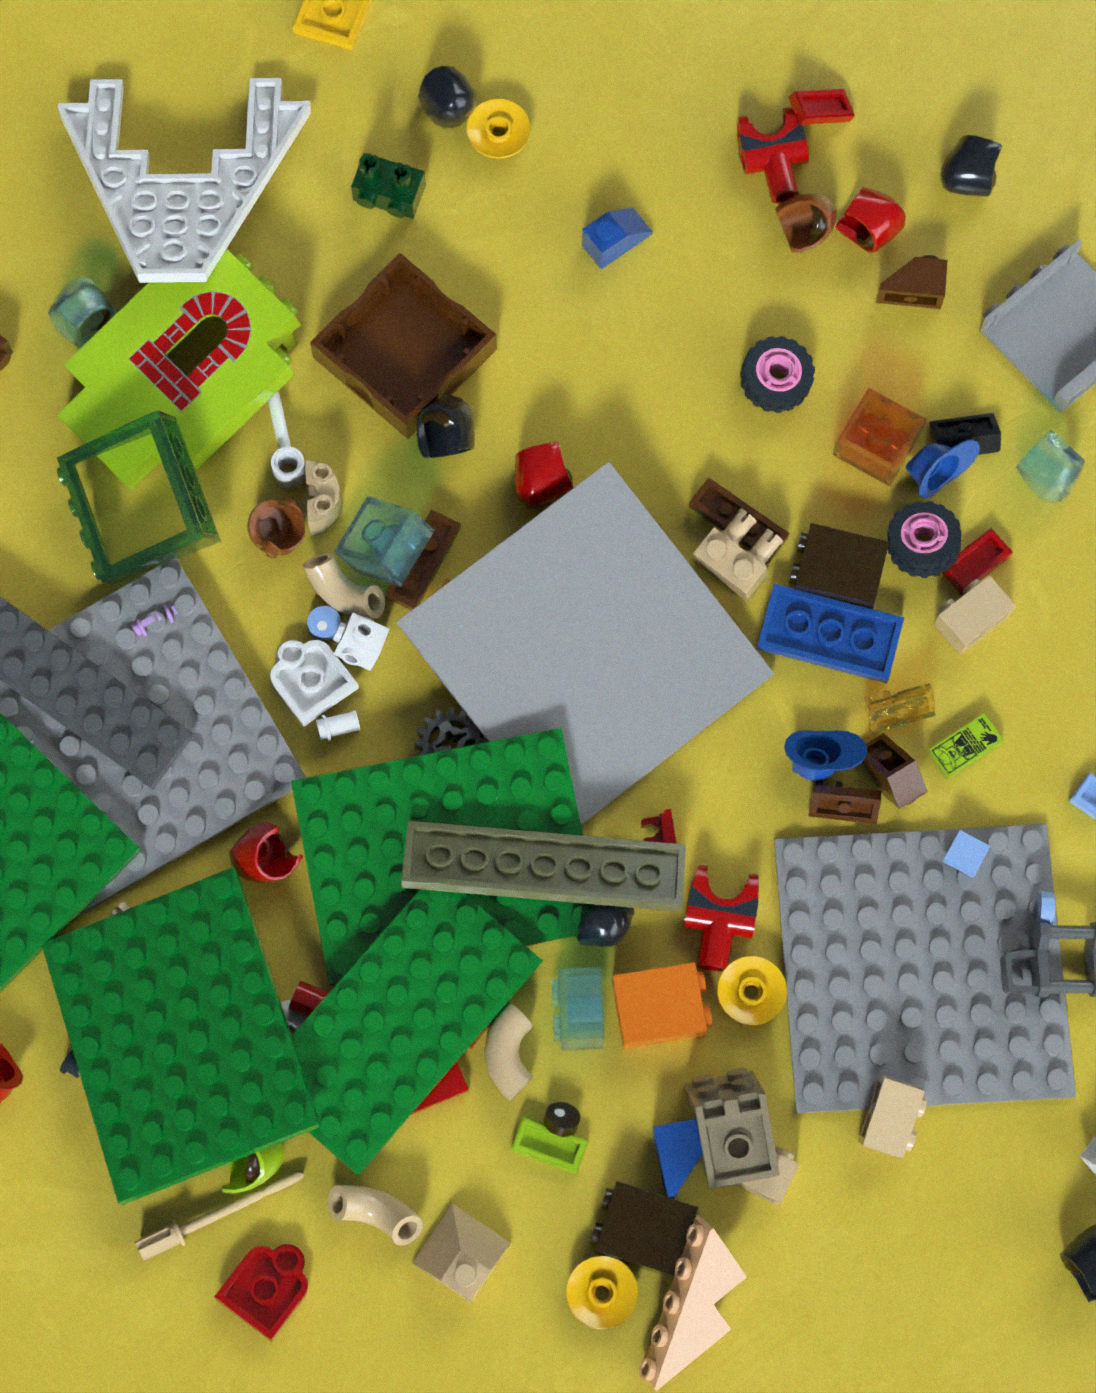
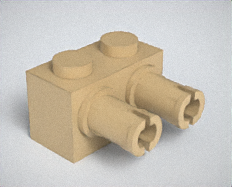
M740 508L736 516L723 531H718L715 528L711 530L695 550L693 556L694 561L745 601H748L768 576L765 563L779 545L783 543V540L777 534L774 536L773 531L767 528L751 550L744 551L738 543L757 521L750 514L747 517V512Z

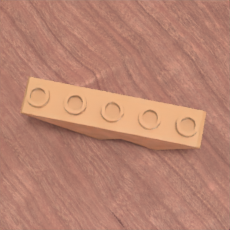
M699 1215L695 1217L693 1224L690 1225L687 1231V1242L681 1258L678 1259L675 1265V1276L670 1291L664 1297L663 1311L658 1324L652 1331V1342L647 1356L640 1365L641 1379L646 1380L656 1391L731 1330L713 1304L747 1277L714 1228Z

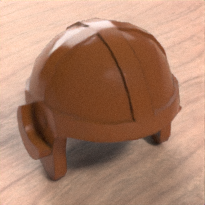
M284 497L283 501H263L255 506L248 517L247 531L249 537L257 548L267 553V557L275 559L277 555L289 554L304 539V516L299 508L300 505L292 499Z

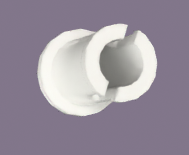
M356 710L327 718L325 715H322V719L316 720L320 740L327 739L328 742L331 741V737L361 731Z

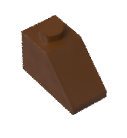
M933 255L914 257L880 284L876 303L941 309L945 298L948 260L939 259Z
M883 733L866 743L867 753L862 763L882 794L898 809L913 803L917 798L928 792L916 760Z

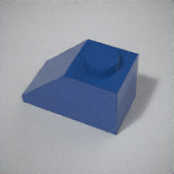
M634 208L608 211L582 229V247L600 269H603L652 235L653 231Z
M695 1119L653 1127L652 1133L665 1197L675 1198L702 1156Z

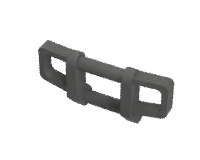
M1036 922L1033 927L1029 950L1008 952L1000 958L1003 992L1006 994H1029L1035 997H1047L1049 993H1089L1090 997H1096V922H1091L1089 926L1050 925L1048 922ZM1050 939H1086L1084 946L1086 980H1050L1047 955ZM1030 958L1032 986H1018L1013 983L1012 960Z

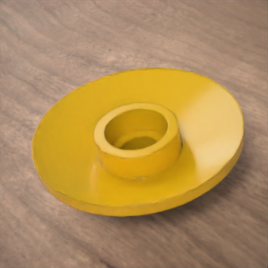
M492 99L485 101L475 108L467 121L469 142L476 151L490 158L500 159L515 155L524 148L530 137L531 127L528 115L522 107L510 100ZM496 131H502L504 135L494 136L493 133Z
M757 956L742 957L730 963L722 972L717 987L718 1000L724 1012L734 1021L747 1026L763 1025L773 1020L783 1009L787 998V985L781 971L769 960ZM747 987L755 988L757 997L754 999L747 998L745 989Z
M595 1256L580 1263L570 1275L566 1289L567 1301L570 1310L580 1322L595 1329H609L622 1324L632 1314L638 1300V1286L632 1271L623 1262L608 1256ZM598 1287L607 1288L609 1291L607 1299L599 1300L596 1298L595 1291Z

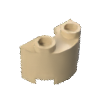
M305 460L309 496H314L313 499L307 501L308 525L310 534L313 536L326 532V528L332 525L337 517H340L343 502L337 477L332 472L330 466L318 461Z

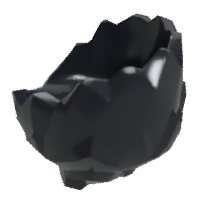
M591 905L589 912L581 915L582 922L578 926L579 934L576 936L580 945L616 946L624 938L631 926L632 917L635 914L634 908Z

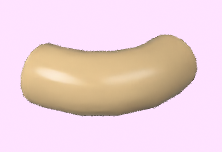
M333 553L317 555L303 564L305 574L315 592L335 610L346 616H351L352 613L371 619L380 617L384 612L385 598L382 590L375 585L363 586L351 581L340 569Z
M507 1003L488 1029L484 1056L490 1078L507 1100L512 1101L534 1077L522 1064L519 1055L520 1043L533 1026L519 1009Z
M335 1185L329 1192L328 1209L335 1221H359L372 1225L385 1232L394 1243L401 1246L415 1241L423 1229L422 1219L416 1212L400 1199L384 1191L367 1186Z

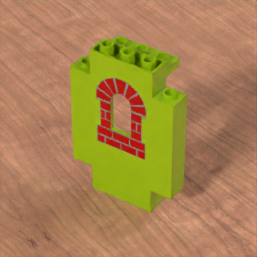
M227 249L206 282H148L64 364L85 388L57 416L130 490L159 463L182 485L295 375L289 366L292 360L279 346L282 344L290 352L298 344L292 335L301 325L295 316L298 310L285 297L280 301L273 294L276 290L275 287L263 275L257 279L250 272L254 267L242 254L235 257ZM215 316L223 319L227 325L226 337L186 376L166 355L205 318Z

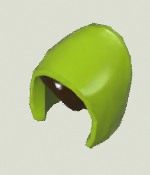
M276 1144L228 1163L230 1168V1184L223 1185L222 1192L235 1194L253 1189L266 1182L278 1171L284 1161L285 1148L283 1144Z

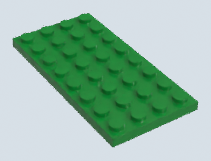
M420 889L292 1034L321 1127L308 1133L359 1176L543 960L467 894Z

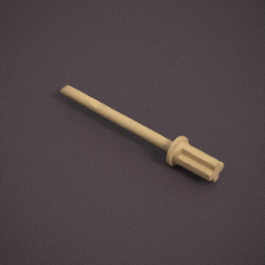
M296 1171L266 1185L263 1189L250 1192L179 1227L175 1219L171 1220L172 1224L135 1241L143 1261L180 1243L182 1246L186 1245L183 1236L260 1200L265 1195L275 1193L298 1182L304 1177V1173Z

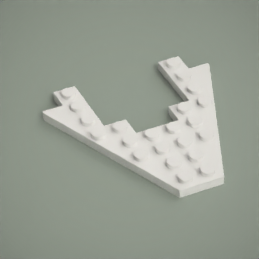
M250 78L245 149H213L211 173L148 174L150 160L148 150H118L124 92L123 80L90 79L88 103H58V111L139 283L206 282L310 116V101H282V78Z

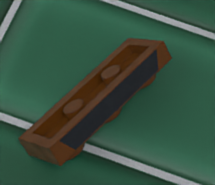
M709 477L689 502V507L721 530L727 527L740 508L747 512V517L749 514L753 516L757 521L756 524L751 527L740 541L741 544L750 550L767 528L773 531L774 536L777 534L783 540V543L779 545L767 560L769 563L789 538V532Z
M431 509L389 585L385 598L411 611L420 605L458 535L461 523Z

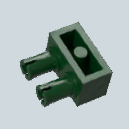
M363 153L351 185L353 201H356L357 204L364 208L373 209L376 207L386 210L394 217L404 218L406 216L414 219L426 187L425 171L409 167L407 164L403 165L402 163L379 158L376 155L372 156L370 153Z

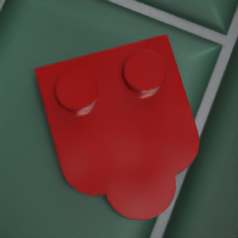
M291 1244L280 1245L274 1250L266 1246H258L251 1249L216 1293L214 1299L272 1342L308 1292V1281L302 1272L305 1265L302 1251Z

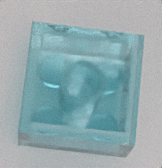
M367 496L334 552L354 571L401 587L435 530L414 510Z
M601 967L558 969V979H551L552 1007L559 1006V1014H553L554 1041H561V1050L603 1049L604 1022Z

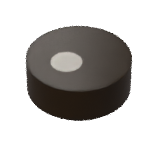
M555 1102L549 1105L546 1110L544 1125L552 1134L568 1137L577 1131L581 1116L573 1105L565 1102Z

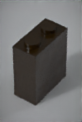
M811 523L808 534L801 532L797 552L803 553L801 564L794 563L789 582L794 583V589L873 609L889 542Z
M616 1181L614 1190L606 1189L601 1205L602 1209L607 1210L604 1223L596 1222L590 1243L596 1244L594 1253L612 1257L623 1263L674 1279L675 1265L684 1251L687 1242V1231L694 1222L698 1207Z

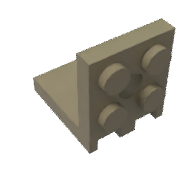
M743 1068L728 1071L726 1073L727 1076L713 1078L711 1075H703L693 1078L691 1083L684 1084L687 1100L696 1117L709 1189L779 1176L766 1093L753 1071H747V1069ZM735 1138H743L747 1141V1147L741 1154H732L728 1151L729 1143Z

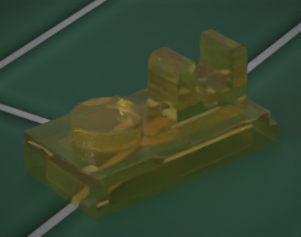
M930 683L899 691L891 695L890 691L885 690L883 691V698L872 700L870 695L864 698L871 734L936 716L934 691Z

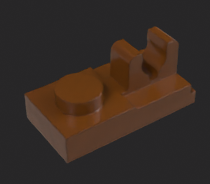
M816 781L815 788L812 790L808 817L877 824L881 804V791L854 787L843 788L841 781H836L835 787L823 785V781Z

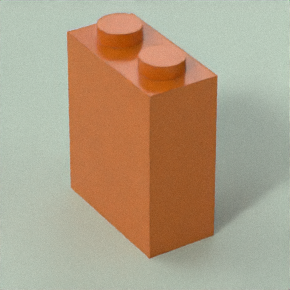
M695 962L612 975V987L623 1050L705 1037L707 1026H712L709 1005L703 1006L701 992H706L703 971L697 972Z

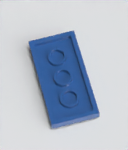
M774 584L757 650L887 683L904 617Z

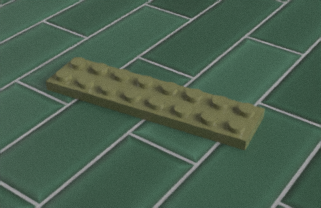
M408 821L401 888L682 912L686 845Z

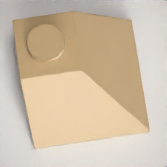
M451 1204L412 1264L472 1304L511 1243L454 1204Z

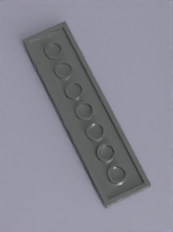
M0 597V681L153 790L194 737V734Z

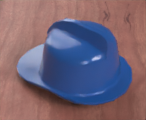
M971 439L963 441L953 448L943 444L931 443L921 449L906 464L907 472L919 484L918 494L920 498L927 499L932 497L943 486L966 471L979 454L980 446L978 442Z
M800 730L792 733L786 739L784 746L787 757L792 761L793 772L806 780L814 782L829 779L835 771L851 769L859 765L866 758L867 747L862 738L849 731Z

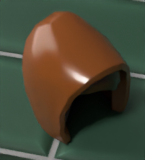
M818 193L793 196L775 208L792 253H802L824 242L832 233L836 223L837 208L829 198Z

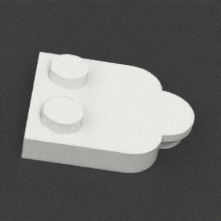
M295 640L283 643L277 650V663L273 666L270 674L275 690L303 726L309 724L359 688L357 682L336 655H333L334 652L330 647L320 640H311L305 644Z

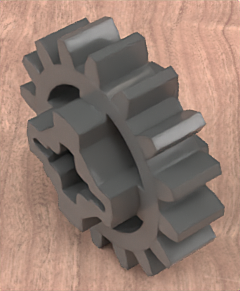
M449 707L448 715L443 716L442 712L438 709L435 711L436 719L434 721L428 717L424 718L427 729H417V736L423 740L415 741V749L422 750L417 755L420 756L451 750V747L446 745V741L452 739L454 744L457 743V748L471 746L474 743L475 745L486 743L488 741L480 739L483 737V734L476 728L471 719H467V714L464 710L459 715H455L453 707ZM451 724L462 726L464 729L455 728ZM438 729L439 735L437 740L431 742L429 746L433 733Z

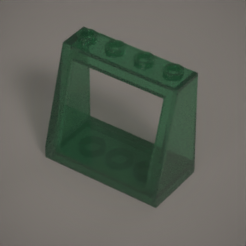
M156 410L57 457L60 466L57 468L59 480L63 486L68 488L71 496L68 499L70 510L74 517L79 518L82 530L79 531L80 538L87 549L90 548L94 561H91L92 571L95 577L101 580L102 583L115 584L156 568L170 560L181 558L221 542L176 417ZM152 434L187 530L111 564L75 465Z

